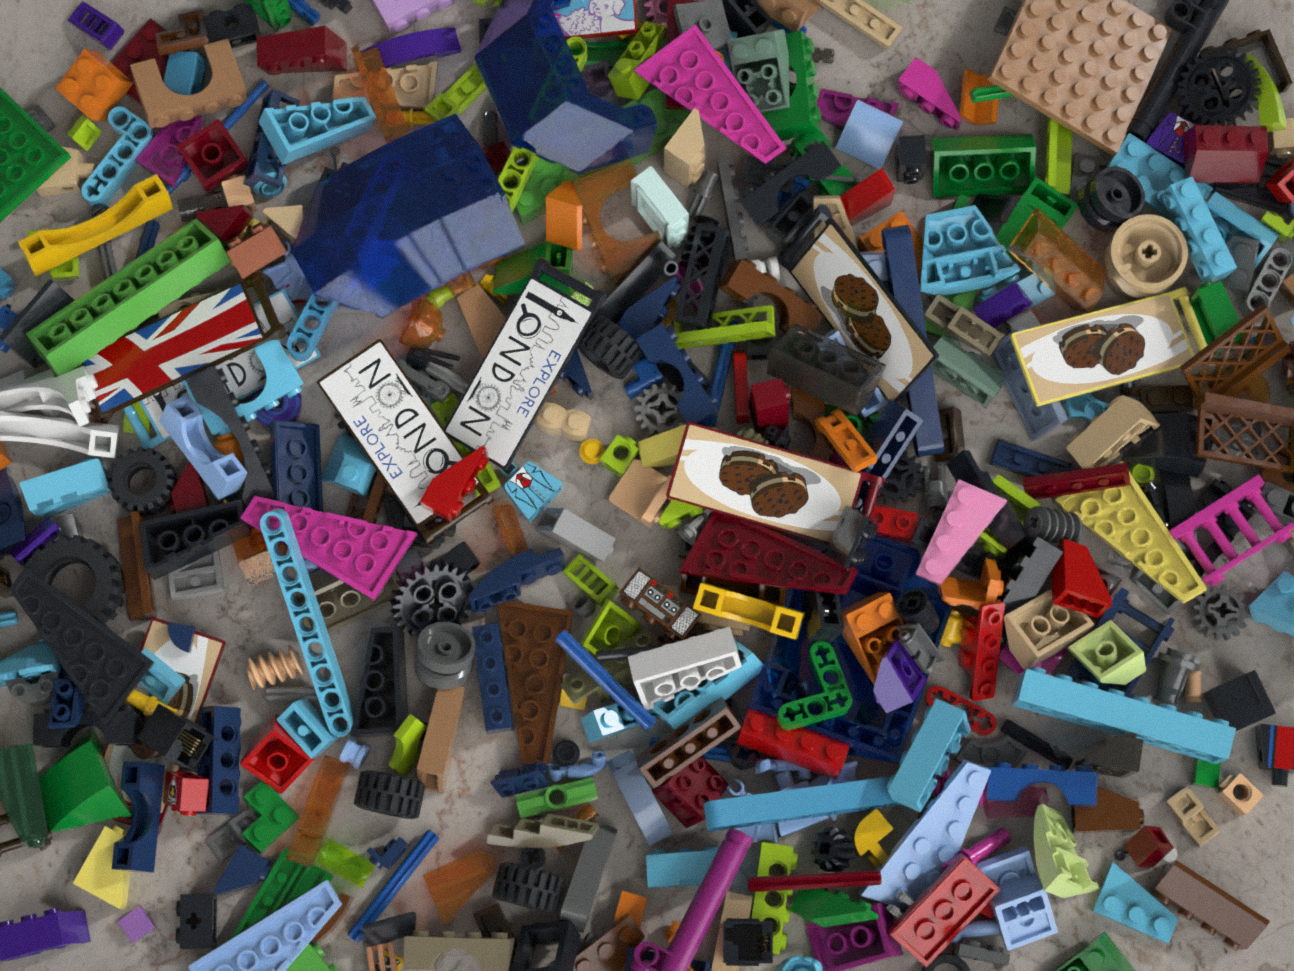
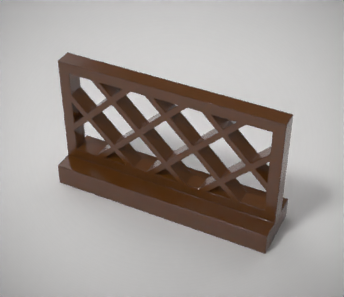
M1262 304L1181 365L1180 369L1193 391L1192 396L1194 399L1205 392L1232 397L1292 350L1289 344L1283 340L1268 307ZM1264 316L1261 326H1254L1256 320ZM1243 332L1240 342H1233L1235 336ZM1251 333H1257L1254 342H1248ZM1266 333H1271L1264 339ZM1222 348L1219 358H1212L1214 352ZM1230 348L1236 349L1233 358H1227ZM1245 349H1250L1243 355ZM1201 364L1198 374L1190 373V370ZM1209 364H1216L1213 374H1206ZM1224 364H1230L1222 371ZM1203 380H1210L1201 387Z
M1205 392L1194 399V409L1197 410L1196 457L1290 474L1294 473V408ZM1205 413L1213 414L1219 422L1213 429L1206 423ZM1230 418H1236L1243 426L1237 433L1227 423ZM1255 422L1261 423L1267 431L1261 438L1251 427ZM1220 426L1231 437L1225 443H1222L1214 433ZM1278 427L1289 428L1288 440L1285 442L1275 431ZM1245 430L1255 441L1248 448L1238 437ZM1269 435L1279 446L1273 452L1262 441ZM1208 436L1218 447L1214 452L1204 450V439ZM1231 441H1234L1242 451L1238 456L1231 455L1225 447ZM1256 445L1266 455L1262 461L1256 460L1250 452ZM1282 450L1288 457L1287 465L1280 464L1274 455L1278 451Z

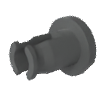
M1168 647L1166 653L1159 652L1157 657L1164 660V665L1158 682L1157 694L1153 698L1178 706L1177 701L1183 691L1190 669L1199 670L1200 657Z

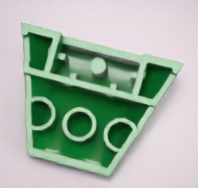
M92 726L32 787L51 833L84 827L85 824L98 821L102 823L122 816L125 818L132 816L123 794L117 790L101 753L103 748Z

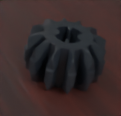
M829 827L825 828L823 832H818V840L813 842L815 849L811 852L816 856L814 863L825 872H843L844 868H850V860L855 858L852 855L853 850L856 848L852 844L854 837L850 836L848 831L842 828Z

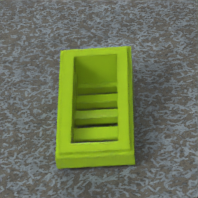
M580 553L562 571L564 575L601 607L606 599L611 601L620 591V588ZM584 564L586 567L575 577L573 574ZM592 571L593 574L583 584L582 580ZM600 578L601 581L593 590H590L591 586Z

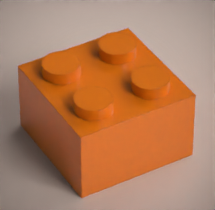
M84 48L55 89L90 120L105 122L108 119L109 112L119 104L133 85V82L98 51Z

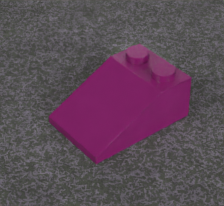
M876 903L871 906L870 910L879 915L878 919L828 927H821L814 923L806 924L814 958L821 963L822 971H844L903 955L901 944L887 932L895 923L892 913L886 909L888 904Z

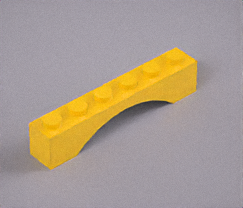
M155 174L133 185L128 193L116 204L98 216L81 224L63 229L40 230L18 241V244L26 262L36 277L172 210L173 206L167 189L158 175Z

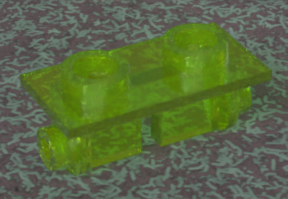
M331 839L326 846L322 847L319 853L320 857L317 860V863L361 889L375 868V865Z

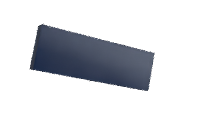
M998 439L989 465L1025 477H1035L1070 471L1072 463Z

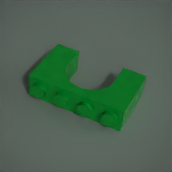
M802 30L785 34L789 53V71L796 74V87L789 98L790 107L761 112L781 141L819 132L821 112L816 102V99L819 98V91L814 82V76L817 74L815 63L812 61L814 44L812 39L808 38Z

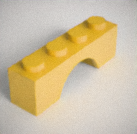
M704 582L700 583L693 609L747 623L791 639L798 638L805 614L804 612Z

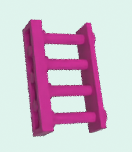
M1259 474L1169 531L1176 542L1179 540L1182 543L1185 542L1207 574L1202 579L1205 586L1209 583L1212 587L1225 579L1223 574L1277 541L1278 544H1281L1292 537L1290 532L1294 529L1293 522L1283 528L1261 496L1262 491L1260 489L1265 482ZM1245 498L1248 501L1252 500L1274 532L1273 535L1262 542L1238 509L1240 507L1238 503ZM1223 512L1231 516L1252 547L1241 555L1237 554L1216 523L1218 521L1216 517ZM1201 526L1204 529H1208L1230 561L1217 570L1194 538L1195 533L1193 531Z

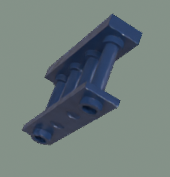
M1121 587L1113 598L1112 605L1099 617L1091 632L1106 622L1113 620L1117 612L1120 614L1123 612L1151 629L1157 635L1150 647L1123 631L1144 652L1145 665L1147 667L1161 642H1167L1174 631V628L1171 626L1175 620L1170 617L1162 625L1128 604L1129 601L1126 597L1129 591ZM1076 657L1065 675L1073 678L1072 682L1076 681L1077 678L1079 680L1083 678L1088 682L1099 685L1098 688L1108 692L1109 689L1122 691L1110 683H1101ZM1141 675L1127 683L1122 691L1125 693L1124 697L1134 698L1135 695L1131 692Z

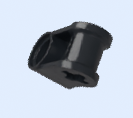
M465 541L456 545L446 555L436 561L438 565L442 559L448 565L454 562L457 568L461 567L465 574L471 573L481 563Z

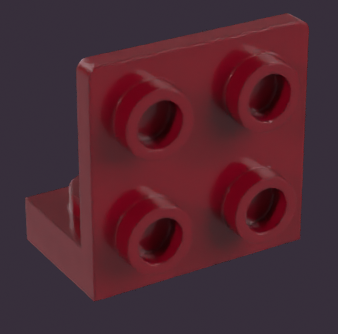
M700 756L651 791L686 828H689L705 820L703 804L719 800L726 789V785L728 786V782Z

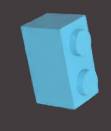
M306 697L293 702L276 719L311 759L323 754L339 738L330 733L325 718Z

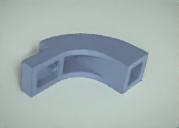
M630 750L607 761L606 763L649 846L672 835L673 832Z

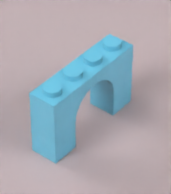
M271 340L253 348L264 366L266 385L263 392L255 400L239 404L240 406L235 407L239 416L245 415L248 422L257 417L255 412L265 408L267 412L279 405L278 399L287 395L290 399L302 392L300 387L304 385V382L279 340ZM186 380L182 381L191 399L202 412L203 419L213 435L219 433L222 436L232 432L219 416L208 408L196 403Z

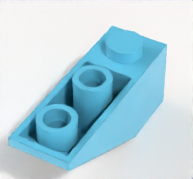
M639 696L634 697V699H635L641 706H643L640 697H639ZM618 703L594 710L580 719L589 743L609 738L640 726ZM652 709L648 710L655 719L659 718Z

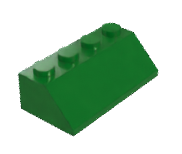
M1032 134L931 138L930 170L932 196L952 197L961 194L973 196L977 194L1025 193L1035 177L1036 145Z

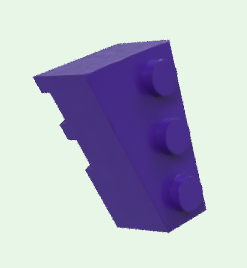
M53 908L43 911L44 916L37 917V914L20 917L21 922L15 924L14 920L0 922V962L41 954V952L56 948L58 950L72 944L91 942L85 910L60 912V908Z

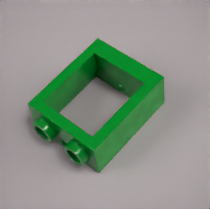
M1208 281L1197 287L1198 290L1192 294L1190 299L1207 346L1239 322L1222 281L1214 284L1212 281ZM1243 332L1236 335L1233 342H1240ZM1222 348L1214 352V357L1220 356Z

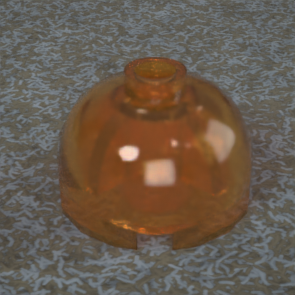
M421 297L407 320L406 329L403 328L399 343L414 349H426L434 341L440 342L446 329L442 327L444 317L439 307Z

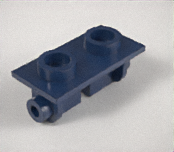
M539 761L523 766L522 773H520L518 767L499 771L495 775V780L490 781L502 798L550 786L543 774L547 773L546 764Z

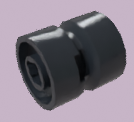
M914 588L906 590L899 595L895 608L904 625L919 623L927 635H931L936 631L940 619L927 593L921 589Z

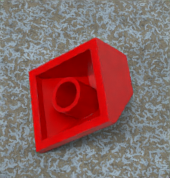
M275 714L259 731L240 761V765L282 794L315 758L311 759L277 722L276 719L279 715Z

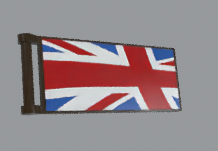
M259 271L253 272L243 281L123 335L116 342L96 353L94 357L84 361L81 366L85 367L88 374L93 373L98 387L95 388L96 398H94L99 415L102 418L184 381L187 376L213 364L217 366L268 341L284 338L287 334L283 324H280L263 284L265 280L262 273ZM254 287L270 325V329L265 333L247 292L248 288Z

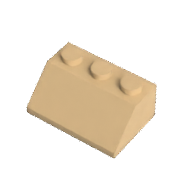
M696 108L692 110L664 147V173L687 189L693 183L695 185L698 184L704 174L703 168L705 166L703 163L705 159V145L700 115Z
M1052 589L1004 616L1009 650L1024 670L1036 666L1077 642L1094 626V623L1087 614L1052 604Z

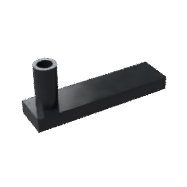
M658 238L606 293V300L596 314L616 323L623 316L626 309L632 306L663 273L668 276L677 273L678 264L675 260L678 256Z

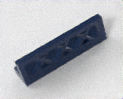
M272 89L263 98L243 183L251 188L259 181L279 188L283 181L286 164L282 165L279 158L274 157L270 150L271 144L260 126L259 120L265 108L281 109L279 106L280 101L298 107L300 100L275 89ZM271 164L277 172L276 178L264 174L267 165Z

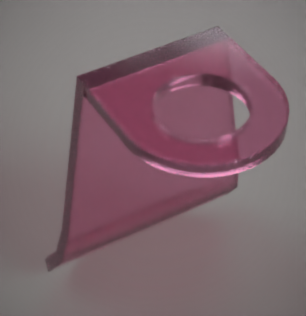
M1028 786L1022 791L1017 802L989 801L986 797L984 802L987 819L1035 816L1037 806L1040 805L1041 795H1043V804L1046 806L1048 804L1047 790L1044 787Z

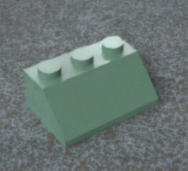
M943 335L933 346L939 354V358L932 365V372L987 409L1007 378L1003 376L1004 373L995 366L989 367L983 363V359L973 351L967 352L961 348L960 342L952 337L947 338Z

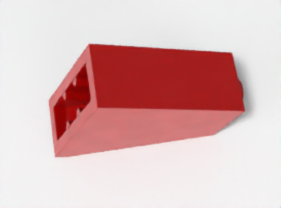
M883 168L840 196L851 227L891 205L895 188Z
M1063 539L1056 547L1063 553L1051 571L1052 604L1099 618L1112 605V599L1087 546Z

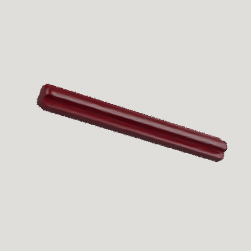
M880 870L750 877L748 878V890L750 892L872 886L882 883V875Z

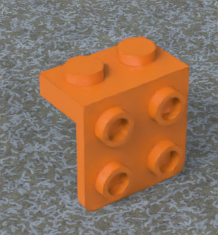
M985 558L980 582L947 577L939 586L941 599L952 606L963 604L979 610L980 604L996 602L997 596L1002 595L1004 581L1000 579L1001 570H998L996 560Z

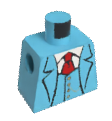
M527 461L521 468H518L512 462L507 470L500 469V472L509 479L503 486L505 493L529 523L564 489L561 481L530 461Z

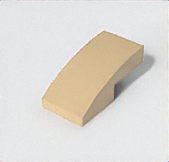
M1188 786L1166 801L1179 823L1198 848L1220 833L1219 827L1206 813L1204 805Z

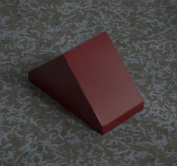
M244 205L197 212L196 218L228 242L243 232L254 218V213Z

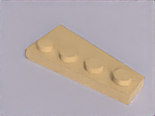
M438 61L429 62L428 65L421 66L416 64L407 65L406 68L392 70L391 68H385L371 73L364 71L335 75L332 101L365 96L370 106L407 110L413 108V110L424 111L435 97Z

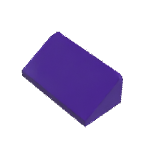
M1013 283L974 307V312L979 319L995 328L1030 307L1033 302L1020 285Z
M46 518L25 537L23 542L13 547L9 554L22 566L27 559L30 560L34 556L32 552L37 547L40 549L45 547L44 542L54 539L61 530L50 518Z

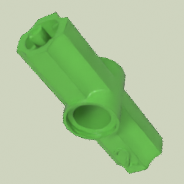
M593 777L562 785H553L546 789L515 796L521 819L551 811H560L567 807L598 800ZM554 791H560L564 794V801L559 805H554L550 802V795Z

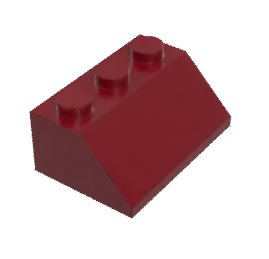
M1195 125L1183 133L1186 179L1193 176L1195 183L1258 184L1260 182L1269 152L1266 126Z

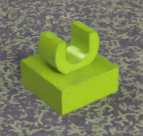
M81 115L79 119L74 121L76 123L73 127L67 130V136L81 149L88 151L102 131L87 117Z

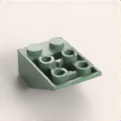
M784 29L727 40L733 76L760 113L790 107L789 53Z

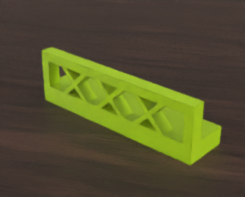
M1046 116L1044 182L1068 197L1070 195L1072 131Z
M772 305L713 313L712 320H717L721 324L720 327L682 332V325L684 323L675 321V334L678 337L675 343L680 350L682 348L689 349L775 337L774 306ZM767 313V321L753 322L758 314ZM734 317H742L745 320L744 324L728 326Z

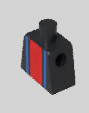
M1269 724L1255 726L1259 769L1272 771V786L1287 787L1288 773H1294V728Z

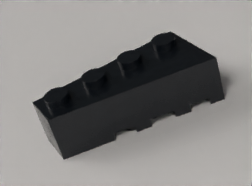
M236 500L139 522L145 570L153 580H157L252 535L251 525L240 518L246 510L243 501Z

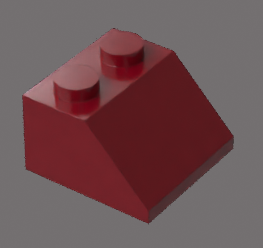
M220 119L212 122L176 146L207 195L222 186L221 182L226 181L228 177L241 174L247 170V158Z

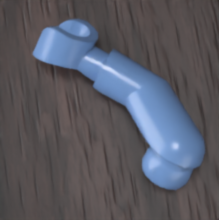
M595 751L592 754V759L581 765L562 767L555 763H549V776L553 781H559L563 776L573 779H587L606 767V754L603 751Z
M759 759L755 763L756 774L767 770L772 772L797 771V780L811 779L810 770L780 759Z

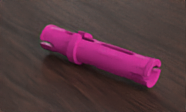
M1004 828L998 829L967 850L964 848L959 851L957 856L942 864V868H948L961 853L976 865L983 858L1010 843L1011 838H1008L1010 837L1009 832Z

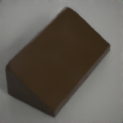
M955 407L938 410L944 453L935 454V462L951 461L962 450H965L961 410Z

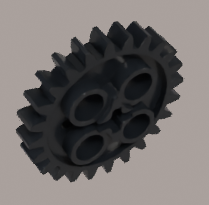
M1213 47L1212 55H1209L1204 50V58L1200 59L1194 56L1196 64H1186L1189 73L1181 72V76L1185 81L1178 82V86L1184 89L1178 92L1179 98L1184 99L1180 102L1182 108L1188 107L1185 113L1187 116L1193 115L1192 120L1194 123L1201 120V125H1208L1211 122V126H1217L1218 123H1221L1222 126H1227V122L1231 121L1234 126H1237L1236 118L1239 117L1245 121V111L1253 113L1254 111L1250 105L1259 104L1258 99L1254 95L1262 94L1261 89L1255 87L1262 84L1261 78H1255L1260 72L1258 68L1252 69L1255 63L1253 60L1247 61L1248 57L1245 53L1238 57L1237 49H1234L1229 54L1227 47L1223 48L1222 53H1218L1216 47ZM1227 67L1233 68V72L1229 76L1221 75L1223 69ZM1211 69L1216 71L1230 105L1228 108H1225L1223 100L1217 91V86L1210 73ZM1209 78V83L1206 86H1197L1200 79ZM1240 89L1243 91L1239 98H1230L1234 90ZM1210 101H1219L1216 108L1211 110L1206 108Z
M432 559L430 566H426L422 561L421 569L417 570L416 567L412 566L411 575L403 573L404 582L396 581L399 590L391 591L394 599L390 600V604L393 607L390 611L397 625L401 627L404 633L408 631L411 637H414L416 634L419 636L424 628L436 622H451L462 626L459 619L469 617L465 610H471L469 595L474 590V587L470 583L471 580L468 575L465 574L461 567L457 568L454 562L448 565L442 559L438 565Z

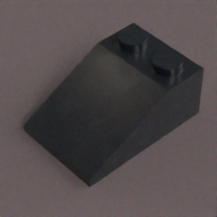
M1188 413L1152 414L1160 426L1155 430L1152 427L1146 429L1138 435L1141 440L1136 444L1130 441L1124 445L1122 460L1195 478L1199 477L1207 458L1195 456L1197 416ZM1205 418L1206 423L1211 428L1213 419ZM1209 436L1204 439V450L1208 451Z

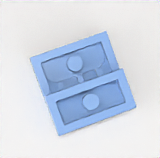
M857 100L836 149L880 170L896 140L903 121Z

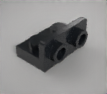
M1213 480L1195 500V510L1200 512L1230 493L1232 488L1222 480ZM1246 499L1238 503L1240 506L1238 509L1246 521H1248L1256 513L1252 509L1253 506ZM1223 512L1216 517L1218 520L1216 523L1221 531L1225 529L1233 537L1240 531L1229 514L1226 515Z

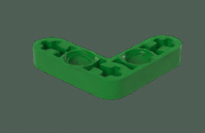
M818 641L814 643L808 655L821 693L782 705L777 714V722L783 729H797L842 716L849 711L852 705V696L834 649L828 642ZM818 650L822 653H827L824 659L826 666L823 668L822 657L816 656ZM831 672L836 675L838 681L834 684H828L824 681L823 675ZM836 697L840 701L845 700L843 707H840L839 704H833ZM811 703L818 704L822 712L819 715H812L809 713L807 706ZM833 704V705L830 706L829 712H828V711H827V709H828V708H827V705ZM800 707H802V713L798 714ZM786 711H789L790 715L798 714L794 717L793 721H790L789 718H784Z

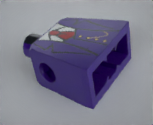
M1188 107L1183 108L1179 116L1169 113L1146 142L1147 145L1183 169H1185L1183 133L1195 126L1192 120L1193 115L1187 116L1185 113Z

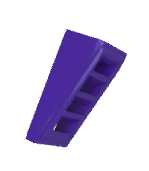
M83 1L68 19L69 23L109 50L114 48L125 33L117 22ZM89 12L90 14L87 16L84 22L80 23L84 16Z

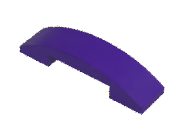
M439 28L391 38L358 53L363 72L368 71V73L434 55H437V58L461 53V48L455 28Z

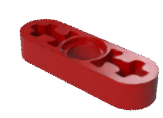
M746 350L733 351L736 424L749 423Z
M934 686L926 693L925 703L927 706H933L934 699L930 697L931 694L936 695L940 692L942 693L941 698L944 701L949 702L950 697L955 700L951 705L964 704L968 708V720L972 717L974 710L978 712L975 715L976 718L982 720L987 717L991 728L986 727L984 730H981V724L975 720L972 721V725L969 724L971 731L980 736L990 735L997 727L996 717L991 712L944 687Z

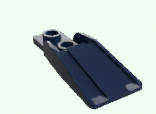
M7 467L0 470V550L25 540L22 501L14 480L7 473Z

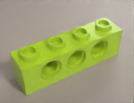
M762 842L756 877L770 876L769 868L772 865L781 866L784 871L783 875H790L791 869H796L798 854L793 853L794 847ZM793 890L774 891L780 896V903L775 907L769 906L765 901V896L770 891L754 892L751 919L763 921L766 918H771L776 922L777 928L773 933V954L779 955L780 949L785 950L787 934L782 932L783 924L789 923V910L791 907L786 906L787 896H792Z

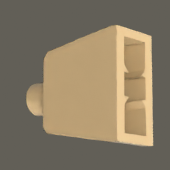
M63 147L72 158L36 191L40 196L79 192L82 188V178H89L96 169V164L83 163L84 159L79 150Z

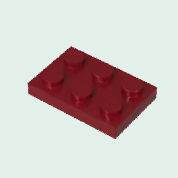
M151 18L112 62L117 69L133 82L126 95L141 106L130 65L155 58L164 82L169 54L159 55L155 33L167 30ZM186 49V50H182V51H183V52H189L190 49Z

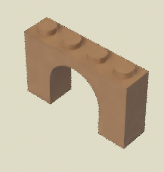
M228 39L204 45L205 59L212 78L209 85L197 94L180 95L169 90L163 83L155 58L130 65L132 78L150 128L165 127L172 122L179 120L187 121L197 115L213 114L219 109L238 107L247 102L246 87Z

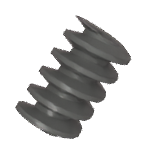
M1034 506L1029 509L1023 520V526L1028 534L1027 537H1039L1044 541L1060 543L1063 539L1077 543L1082 535L1081 519L1073 512Z

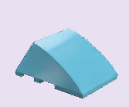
M975 205L925 216L921 292L946 296L991 287L1020 271V268L1010 259L1006 253V248L996 239L992 233V228Z

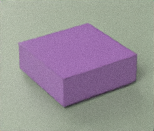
M140 905L117 921L132 943H136L156 928Z

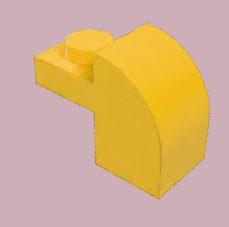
M877 808L859 822L853 833V845L856 846L854 849L855 853L860 857L867 851L870 854L867 858L875 869L879 865L882 866L889 857L877 842L893 830L892 826Z

